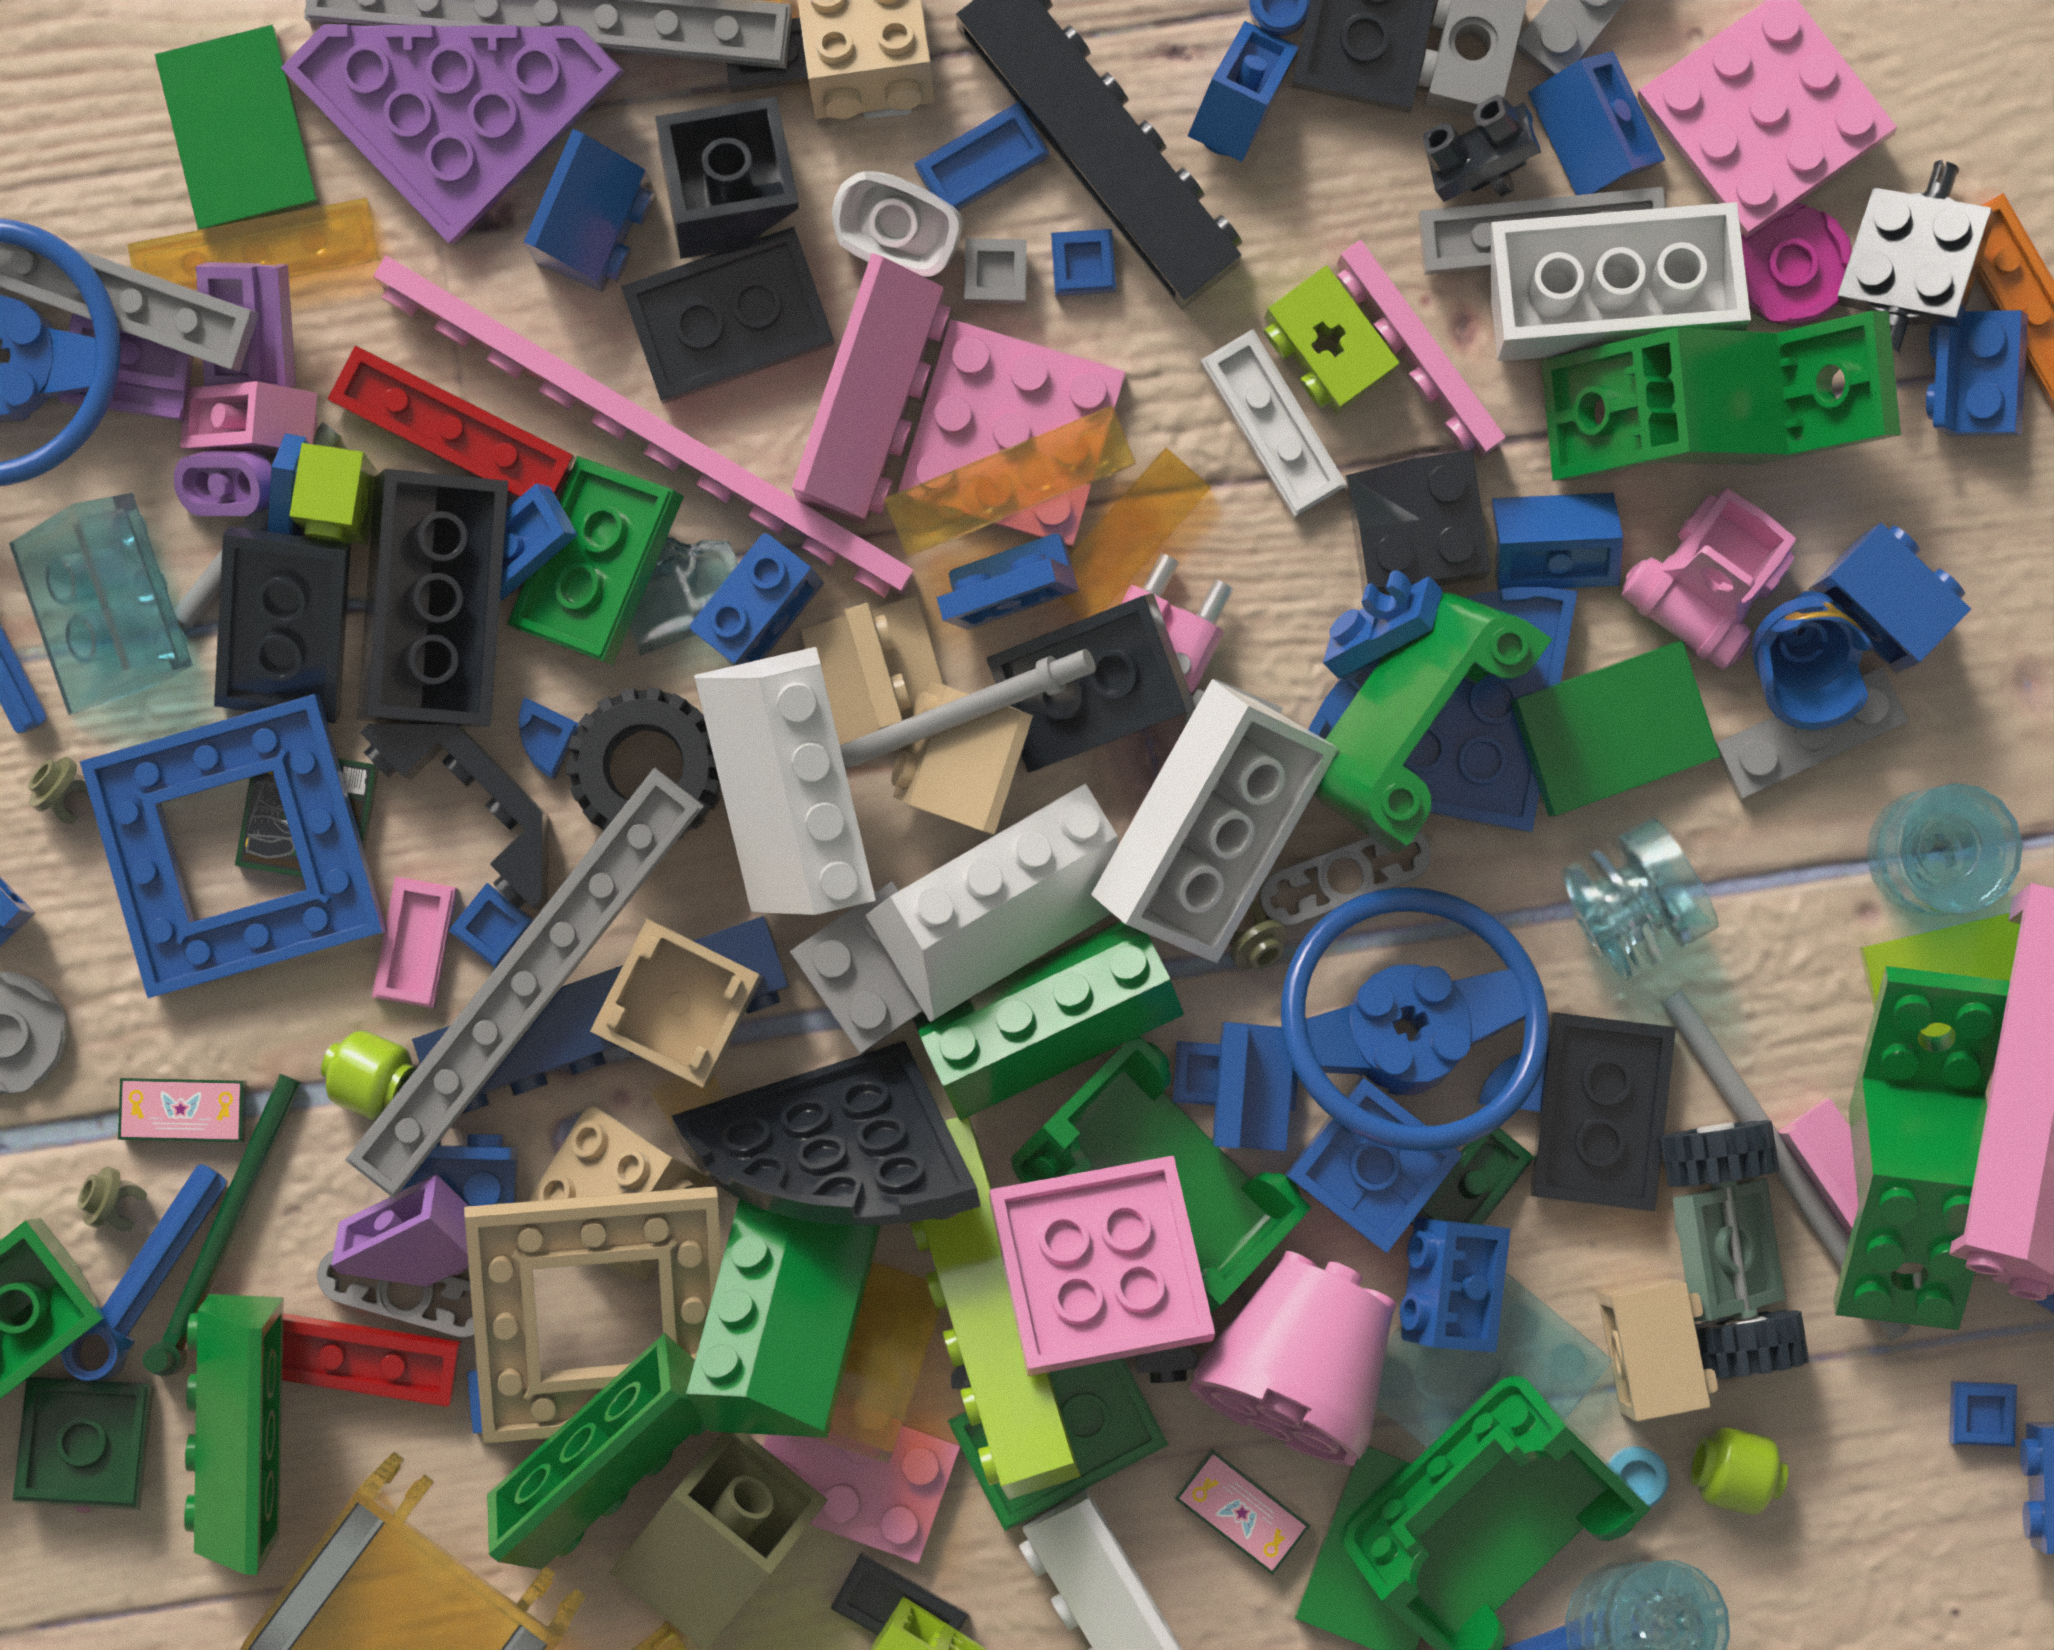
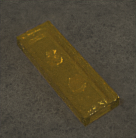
M1165 447L1069 556L1079 591L1059 599L1081 619L1104 611L1210 492L1212 487Z

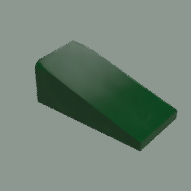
M1500 1127L1474 1142L1465 1144L1459 1151L1463 1154L1415 1218L1426 1217L1442 1221L1483 1225L1533 1161L1534 1156ZM1414 1218V1219L1412 1220V1222L1410 1223V1224L1413 1225V1226H1414V1220H1415V1218Z

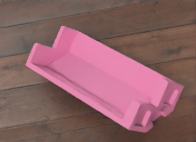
M2030 883L2012 898L2008 921L2020 924L1965 1232L1964 1235L1951 1242L1949 1254L1966 1259V1268L1978 1273L1993 1275V1281L2009 1285L2008 1292L2014 1296L2030 1300H2045L2047 1295L2054 1294V888Z

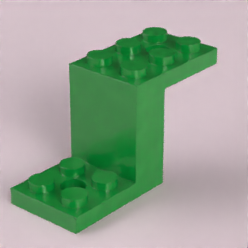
M1868 311L1779 333L1677 327L1541 360L1552 481H1573L1658 462L1760 465L1901 435L1889 311ZM1841 369L1845 379V386L1842 395L1837 399L1832 390V380L1834 375ZM1602 398L1605 405V415L1601 424L1598 425L1595 418V405Z
M1891 966L1885 967L1848 1109L1858 1209L1834 1296L1835 1315L1959 1330L1976 1272L1966 1268V1259L1951 1256L1949 1253L1951 1242L1964 1235L1987 1111L1986 1089L1998 1051L2010 981ZM1933 1023H1943L1952 1027L1946 1034L1936 1037L1927 1036L1920 1032ZM1904 1263H1918L1924 1266L1923 1269L1913 1274H1901L1895 1271Z

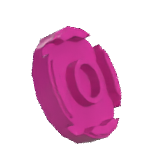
M1797 203L1746 239L1741 233L1749 309L1767 322L1786 326L1817 321L1839 304L1840 301L1837 295L1852 253L1849 237L1837 220L1824 211L1819 212L1815 208Z

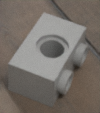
M1437 0L1432 27L1442 29L1437 51L1426 49L1418 79V85L1428 87L1424 106L1474 117L1473 112L1479 103L1497 94L1504 98L1527 0ZM1464 35L1475 36L1484 43L1486 55L1479 60L1465 59L1457 52L1455 40Z

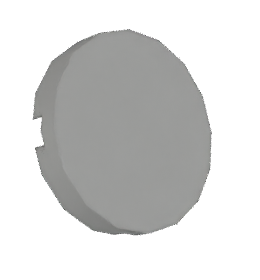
M1 972L0 1094L26 1092L48 1080L63 1061L69 1041L67 1014L56 994L37 978L15 972Z

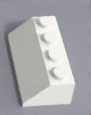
M1737 202L1492 222L1491 306L1497 362L1556 357L1677 327L1746 331L1751 317Z
M813 647L694 675L751 912L817 915L876 901L817 648Z
M1212 679L1091 895L1126 925L1218 963L1339 748L1259 701Z
M1085 783L891 895L865 916L931 1022L1112 914L1091 894L1119 846L1118 836Z
M1087 1488L1023 1525V1532L1028 1540L1020 1544L1019 1547L1037 1577L1048 1572L1060 1592L1051 1598V1601L1069 1631L1080 1626L1092 1646L1087 1650H1183Z

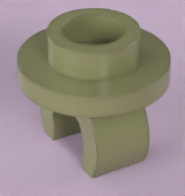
M63 757L57 762L51 759L45 761L29 781L28 789L32 791L29 801L30 806L38 812L51 808L61 821L73 825L77 818L67 807H64L66 795L71 791L77 790L89 797L84 777L76 774L77 763L69 757Z
M1253 901L1249 910L1255 919L1253 927L1245 932L1235 931L1229 942L1232 947L1230 955L1231 959L1240 969L1254 968L1261 970L1271 966L1281 957L1284 945L1288 939V932L1280 921L1269 920L1262 906Z
M107 1166L97 1176L91 1174L87 1177L79 1193L78 1208L83 1210V1221L88 1226L98 1228L107 1221L118 1230L131 1231L135 1223L123 1215L117 1214V1204L126 1196H133L145 1201L147 1193L131 1181L120 1180V1172Z

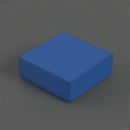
M1112 229L1051 233L1055 297L1116 293Z
M486 883L448 931L494 968H497L534 919L521 908L517 909L501 892L491 884Z
M1951 1381L1949 1443L2015 1447L2017 1385L2013 1383Z

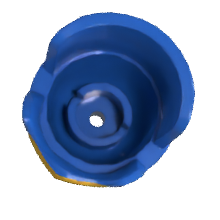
M1804 591L1797 595L1795 599L1779 605L1764 618L1757 628L1752 641V659L1758 678L1761 681L1765 700L1777 718L1789 726L1798 729H1826L1848 721L1866 704L1868 693L1858 666L1863 651H1869L1873 646L1867 634L1842 605L1825 593Z

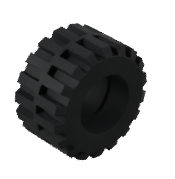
M647 687V690L636 691L634 688L621 690V695L614 698L607 696L597 703L599 707L590 715L586 712L579 721L581 727L577 735H572L568 746L571 750L570 761H566V771L571 780L572 787L570 790L573 798L579 803L583 814L592 823L605 831L629 799L624 797L613 783L610 772L611 760L621 742L630 735L640 731L662 733L677 745L683 760V772L678 786L704 805L679 839L684 838L685 833L693 828L696 830L705 822V816L711 809H715L720 800L718 795L721 785L704 715L697 708L675 693L672 695L658 688Z

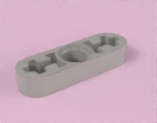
M1418 831L1409 844L1415 843L1419 853L1411 859L1412 870L1404 872L1400 864H1392L1381 868L1379 872L1385 878V882L1375 885L1373 882L1372 865L1361 849L1372 846L1374 859L1391 851L1372 837L1365 838L1274 873L1263 883L1259 894V903L1269 920L1280 921L1283 926L1301 923L1330 912L1341 904L1360 895L1376 890L1393 888L1419 877L1429 865L1431 858L1430 845L1426 837ZM1337 859H1351L1361 868L1362 882L1355 892L1341 894L1333 890L1329 885L1327 871L1329 866ZM1316 868L1317 885L1321 893L1328 900L1327 904L1316 906V895L1313 894L1302 898L1296 903L1298 913L1295 915H1288L1284 907L1274 909L1270 898L1278 894V882L1286 880L1291 889L1301 887L1311 882L1304 874V871Z
M334 1250L326 1254L318 1266V1285L324 1295L335 1302L458 1337L474 1335L473 1317L468 1319L465 1326L457 1323L458 1313L441 1306L436 1308V1319L426 1316V1312L432 1306L435 1299V1283L427 1287L423 1286V1298L419 1305L413 1309L406 1310L397 1307L390 1299L389 1287L392 1281L379 1280L376 1290L377 1302L367 1299V1295L373 1288L371 1286L354 1283L348 1287L347 1292L340 1290V1279L331 1275ZM450 1275L439 1281L446 1284V1287L440 1294L442 1297L458 1300L464 1296L466 1291L471 1292L470 1279Z

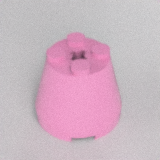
M1284 1251L1279 1263L1199 1360L1189 1389L1202 1402L1242 1427L1247 1426L1249 1423L1272 1437L1286 1441L1285 1446L1289 1449L1329 1463L1354 1466L1357 1458L1360 1459L1362 1454L1365 1453L1371 1440L1391 1319L1397 1304L1393 1299L1380 1292L1359 1287L1363 1279L1362 1275L1347 1266L1336 1262H1328L1326 1269L1322 1270L1317 1268V1265L1311 1260L1297 1253Z

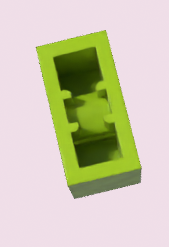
M1328 265L1321 268L1267 308L1264 318L1269 326L1263 329L1266 338L1283 359L1290 355L1294 357L1305 372V375L1299 380L1309 397L1319 408L1328 404L1336 415L1395 373L1400 364ZM1317 331L1325 338L1331 337L1334 334L1339 337L1340 341L1335 350L1336 357L1328 350L1318 354L1313 349L1318 339Z
M301 443L290 517L307 537L368 545L372 523L375 476L379 472L362 451Z

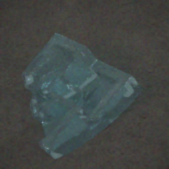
M675 538L666 539L629 627L640 656L696 636L690 629L691 622L738 564L729 541L701 540L697 543L685 544Z

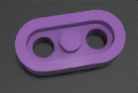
M203 451L182 458L175 467L174 487L181 504L194 515L247 516L269 508L271 464L263 455L256 451Z

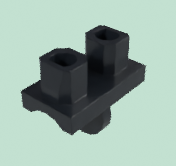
M1497 94L1478 104L1473 112L1477 127L1464 134L1459 135L1452 124L1444 122L1424 133L1423 140L1434 188L1443 202L1469 189L1475 192L1489 184L1493 186L1494 190L1501 197L1514 191V184L1510 173L1527 165V159L1541 153L1540 145L1532 127L1533 117L1524 102L1513 107L1501 95Z

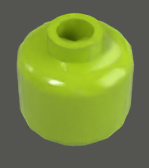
M363 1030L351 1033L341 1044L337 1042L332 1044L327 1050L321 1065V1074L326 1078L325 1087L329 1100L341 1108L371 1120H377L416 1070L413 1067L410 1052L405 1047Z
M1721 1427L1710 1438L1703 1437L1696 1447L1691 1465V1482L1693 1485L1699 1486L1700 1495L1705 1503L1749 1515L1761 1513L1768 1506L1772 1498L1779 1500L1785 1491L1788 1480V1465L1780 1462L1779 1449L1773 1439L1731 1427Z

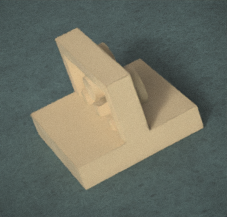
M918 596L870 609L868 603L845 609L846 616L800 629L805 649L817 648L839 745L910 718L917 696L922 691H927L930 680L943 684Z

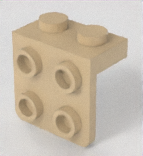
M797 0L815 119L829 117L847 119L858 113L885 109L909 110L920 104L935 102L921 0Z
M591 1106L586 1108L580 1115L528 1202L703 1188L710 1178L694 1166L659 1149L604 1111ZM658 1259L605 1264L646 1283L652 1271L658 1266Z

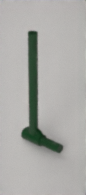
M281 1073L279 1074L160 1342L153 1344L143 1355V1366L153 1374L158 1376L174 1375L185 1367L187 1353L184 1348L187 1344L189 1316L191 1313H197L198 1308L208 1297L302 1082Z

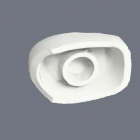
M858 172L845 180L835 196L832 207L833 225L840 246L869 262L871 253L883 256L923 277L936 275L948 265L958 246L963 227L961 213L952 205L921 186L884 172Z

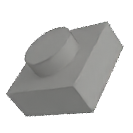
M966 238L964 302L1025 304L1027 240Z

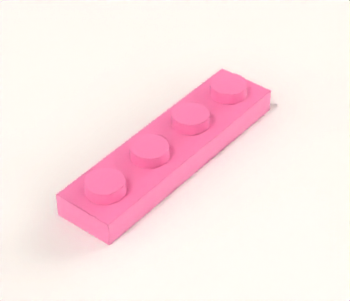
M1360 239L1342 252L1337 262V266L1342 272L1336 275V278L1357 306L1363 301L1378 320L1372 326L1391 352L1395 354L1400 350L1414 370L1408 374V377L1420 396L1428 404L1436 400L1445 411L1450 420L1444 423V426L1455 444L1462 451L1472 449L1479 459H1482L1500 446L1506 438L1503 432Z

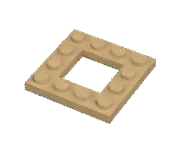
M716 1186L464 1207L483 1444L551 1437L630 1365L621 1364L541 1371L533 1269L658 1259L663 1334L666 1333L690 1356L696 1359L722 1263Z

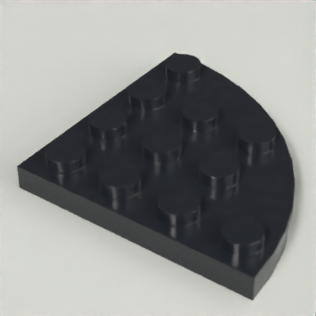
M906 1041L671 1115L676 1136L684 1151L698 1169L715 1184L741 1200L764 1210L796 1220L840 1225H889L928 1219L943 1220L951 1218L960 1212L981 1207L978 1190Z

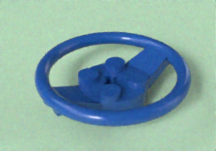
M0 218V243L16 245L31 250L61 269L79 290L88 307L95 338L54 329L51 322L37 309L22 301L0 295V346L2 345L1 349L9 352L11 355L9 363H0V423L23 421L31 417L29 414L41 408L49 397L54 398L55 396L87 392L76 415L55 438L27 455L0 462V487L25 482L43 475L66 461L85 444L100 424L111 403L117 385L121 358L120 331L116 313L103 282L92 266L78 251L56 235L25 222Z
M1396 887L1363 894L1341 904L1317 922L1304 937L1289 964L1284 980L1281 997L1282 1032L1287 1053L1298 1078L1314 1101L1336 1122L1351 1132L1383 1146L1410 1151H1438L1474 1142L1502 1126L1519 1110L1534 1089L1542 1072L1549 1041V1013L1544 988L1533 962L1519 941L1496 918L1477 905L1449 893L1428 888ZM1420 912L1451 920L1467 928L1485 941L1508 968V970L1451 981L1449 974L1437 966L1422 967L1417 964L1393 965L1372 975L1357 991L1349 1006L1307 1019L1305 1015L1308 986L1316 965L1327 948L1346 930L1368 918L1381 914ZM1401 1019L1409 1021L1417 1029L1418 1033L1414 1037V1041L1408 1040L1407 1032L1400 1035L1397 1034L1394 1027ZM1523 1020L1525 1021L1523 1049L1517 1067L1507 1085L1488 1105L1464 1119L1449 1124L1410 1126L1379 1118L1350 1101L1325 1074H1357L1360 1077L1365 1075L1374 1084L1390 1089L1387 1093L1395 1096L1418 1095L1440 1085L1458 1062L1468 1053L1470 1047Z

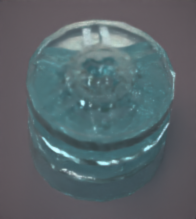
M1951 783L1901 794L1884 807L1869 831L1866 857L1872 880L1891 903L1912 914L1933 917L1957 915L1988 908L2008 892L2020 870L2023 843L2017 821L2001 799L1979 786ZM1941 841L1945 851L1937 856L1938 861L1930 862L1926 852L1934 847L1933 842Z
M1654 817L1644 821L1616 839L1620 857L1624 864L1619 869L1596 849L1587 856L1590 869L1596 880L1595 883L1577 862L1570 864L1560 872L1570 896L1571 910L1581 930L1594 950L1607 960L1617 974L1625 981L1642 972L1632 947L1633 945L1652 966L1663 959L1659 941L1655 934L1660 929L1683 949L1719 927L1715 910L1696 872L1672 835Z
M1678 1560L1606 1564L1588 1574L1573 1592L1565 1617L1567 1645L1570 1650H1726L1730 1638L1728 1608L1717 1585L1699 1568Z

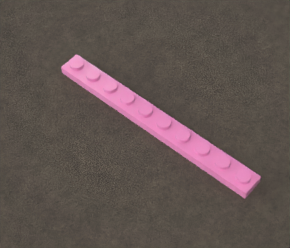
M385 255L373 277L381 287L386 289L381 298L396 309L413 317L417 309L422 310L438 320L433 329L448 340L463 348L466 347L469 340L474 341L490 351L486 361L500 371L515 379H518L522 371L526 372L543 383L538 392L552 402L567 410H570L574 402L595 414L590 423L609 436L622 442L628 433L648 445L643 455L661 467L675 473L680 464L699 475L700 478L696 483L699 489L725 504L728 503L731 496L752 507L748 517L777 535H780L784 527L805 539L800 548L826 565L832 567L837 558L858 570L853 580L878 596L885 598L889 590L903 596L914 578V570L390 257Z

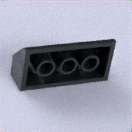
M384 469L375 476L357 720L399 724L491 726L508 481Z

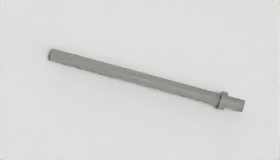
M1087 649L1058 660L1048 656L1038 660L1036 668L844 743L840 745L845 770L1040 693L1046 692L1052 696L1063 692L1066 683L1095 672L1093 657Z
M1682 989L1663 1000L1661 1004L1741 1122L1770 1121ZM1772 1124L1779 1171L1776 1174L1842 1269L1850 1237ZM1876 1320L1889 1341L1899 1338L1911 1328L1908 1324Z

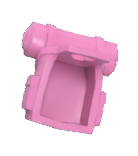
M1728 488L1720 491L1716 496L1708 495L1693 510L1677 534L1682 543L1674 554L1670 555L1663 563L1650 557L1635 565L1625 577L1626 582L1621 594L1624 600L1637 608L1636 612L1644 618L1647 616L1680 641L1683 640L1684 644L1695 651V655L1702 661L1708 660L1721 671L1728 666H1732L1737 661H1741L1745 656L1751 642L1752 630L1743 620L1748 615V610L1757 597L1766 599L1779 586L1780 581L1795 558L1791 550L1796 541V538L1767 513Z

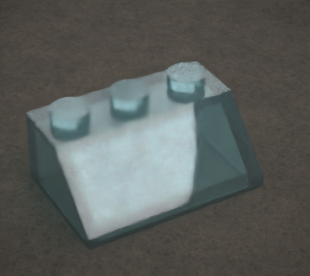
M133 493L73 503L9 543L68 715L80 713L156 686L193 666L188 652L187 639L178 624L168 595L166 579L160 572L148 538L146 522L139 512Z

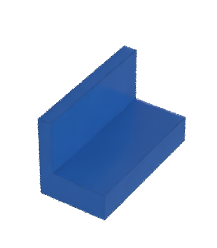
M1614 51L1580 59L1527 92L1576 195L1595 194L1623 177L1647 171L1666 160Z
M1614 492L1492 498V513L1497 535L1495 578L1498 590L1512 587L1562 589L1620 586L1623 534Z
M1232 1022L1221 1023L1212 1137L1213 1146L1286 1151L1293 1066L1286 1050L1282 1027Z

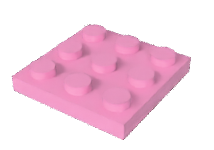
M1766 0L1638 91L1637 97L1717 202H1737L1740 232L1746 239L1895 135L1897 129L1894 122L1798 0Z
M950 319L897 495L1035 538H1042L1057 533L1064 537L1066 547L1073 549L1126 371Z
M1174 1156L989 1190L990 1207L1027 1376L1213 1341L1215 1336L1214 1326Z

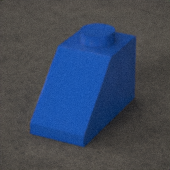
M1244 21L1210 81L1187 136L1204 144L1213 153L1230 156L1243 162L1262 127L1299 46Z

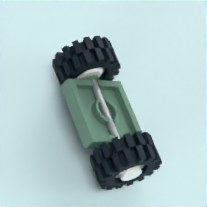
M1762 1120L1716 1124L1663 1135L1660 1138L1668 1187L1711 1184L1710 1189L1673 1198L1675 1230L1680 1242L1685 1282L1687 1283L1688 1293H1698L1700 1295L1703 1308L1701 1316L1693 1317L1694 1321H1704L1701 1324H1695L1703 1369H1712L1715 1371L1716 1378L1720 1377V1379L1734 1376H1751V1374L1773 1373L1772 1371L1788 1370L1791 1367H1799L1804 1365V1363H1809L1801 1311L1778 1310L1775 1312L1765 1311L1757 1313V1308L1786 1300L1767 1178L1748 1179L1739 1182L1737 1180L1779 1171L1772 1121Z

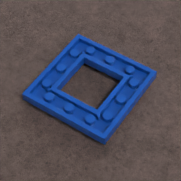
M313 694L79 761L147 999L387 931L320 694ZM273 771L307 890L194 921L161 803Z

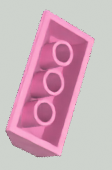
M871 253L792 485L796 500L808 507L867 526L871 512L882 515L893 480L883 476L891 454L902 457L912 428V422L903 419L910 397L921 400L932 369L931 364L923 362L929 341L932 339L941 342L950 317L952 307L942 304L944 300L943 286L883 256Z

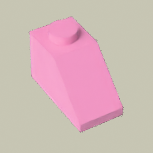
M258 381L190 387L185 398L183 411L185 412L184 422H182L180 448L195 451L252 450L263 456H276L285 433L307 437L306 441L309 444H313L318 424L316 416L317 393Z

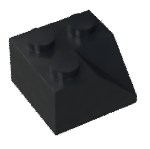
M777 96L655 116L659 153L680 259L741 249L799 209Z
M1473 450L1412 458L1345 476L1362 594H1364L1366 585L1370 583L1375 585L1381 593H1389L1386 590L1389 575L1394 570L1406 575L1411 585L1430 576L1438 586L1483 580L1491 572Z

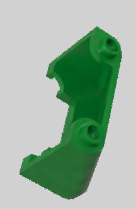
M1442 593L1432 630L1382 657L1325 740L1339 748L1313 795L1320 802L1396 854L1405 849L1421 829L1431 811V795L1427 785L1416 774L1403 766L1411 752L1463 678L1474 685H1477L1485 676L1490 674L1500 679L1519 678L1536 664L1552 641V638L1528 621L1453 593Z
M1138 1036L1124 1043L1012 1156V1169L1023 1184L1174 1156L1210 1313H1212L1228 1299L1312 1207L1301 1197L1296 1184L1285 1175L1262 1171L1249 1178L1219 1147L1213 1146L1212 1140L1164 1093L1172 1081L1169 1070L1170 1063L1165 1053L1153 1043L1146 1042L1141 1036Z
M1510 1376L1502 1379L1490 1388L1355 1517L1346 1531L1344 1546L1350 1558L1381 1601L1435 1650H1501L1505 1640L1506 1629L1496 1611L1583 1528L1599 1541H1611L1628 1534L1651 1508L1527 1379L1522 1376Z

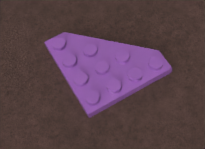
M323 24L281 67L449 244H455L625 73L602 47L579 26H350L347 24Z

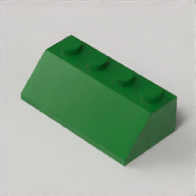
M1120 921L1018 969L931 1022L925 1014L914 1018L913 1021L941 1084L961 1121L1183 1016L1184 1012L1172 981L1149 935Z
M738 1200L686 1392L710 1432L828 1438L881 1225H840L796 1220L764 1210L744 1200Z
M42 1218L25 1220L0 1240V1400L105 1318L80 1267Z
M209 1294L198 1308L197 1313L190 1314L187 1327L188 1350L197 1351V1374L191 1373L189 1375L186 1389L187 1410L196 1411V1434L188 1435L185 1450L186 1471L195 1472V1494H188L184 1511V1527L186 1532H194V1553L240 1573L258 1575L279 1539L284 1297Z
M664 1333L487 1494L489 1555L499 1563L542 1570L557 1555L564 1557L571 1553L582 1540L585 1530L601 1515L608 1517L615 1513L625 1502L629 1490L645 1475L652 1477L659 1473L670 1461L674 1449L690 1435L698 1436L708 1428L686 1394L695 1359Z

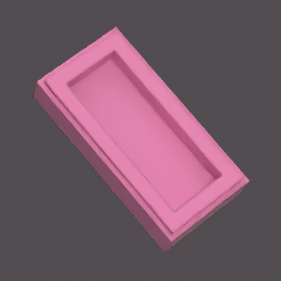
M395 876L386 921L387 931L384 932L372 997L435 1009L450 933L448 930L451 928L458 888Z

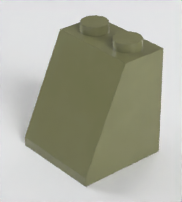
M722 1432L609 1573L703 1650H707L768 1579L828 1499L748 1434Z

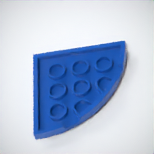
M1512 587L1464 597L1526 620L1551 637L1552 641L1536 664L1519 678L1500 679L1490 674L1485 676L1477 685L1472 684L1465 678L1462 679L1403 764L1405 768L1416 774L1427 785L1431 795V811L1429 814L1527 833L1533 831L1540 790L1510 700L1561 682L1578 591L1549 587ZM1383 656L1341 677L1325 697L1308 730L1325 740Z

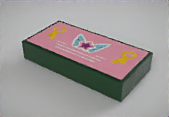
M120 1078L118 1140L245 1142L247 1081Z
M1212 1448L1174 1496L1179 1503L1272 1575L1310 1527L1309 1523Z

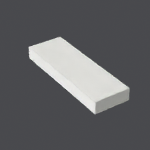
M1254 329L1201 359V366L1293 519L1347 487L1345 480Z

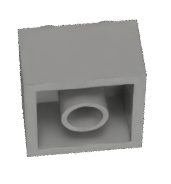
M892 881L874 893L876 901L856 905L790 951L860 1054H864L924 1012L865 916L888 897L899 891Z

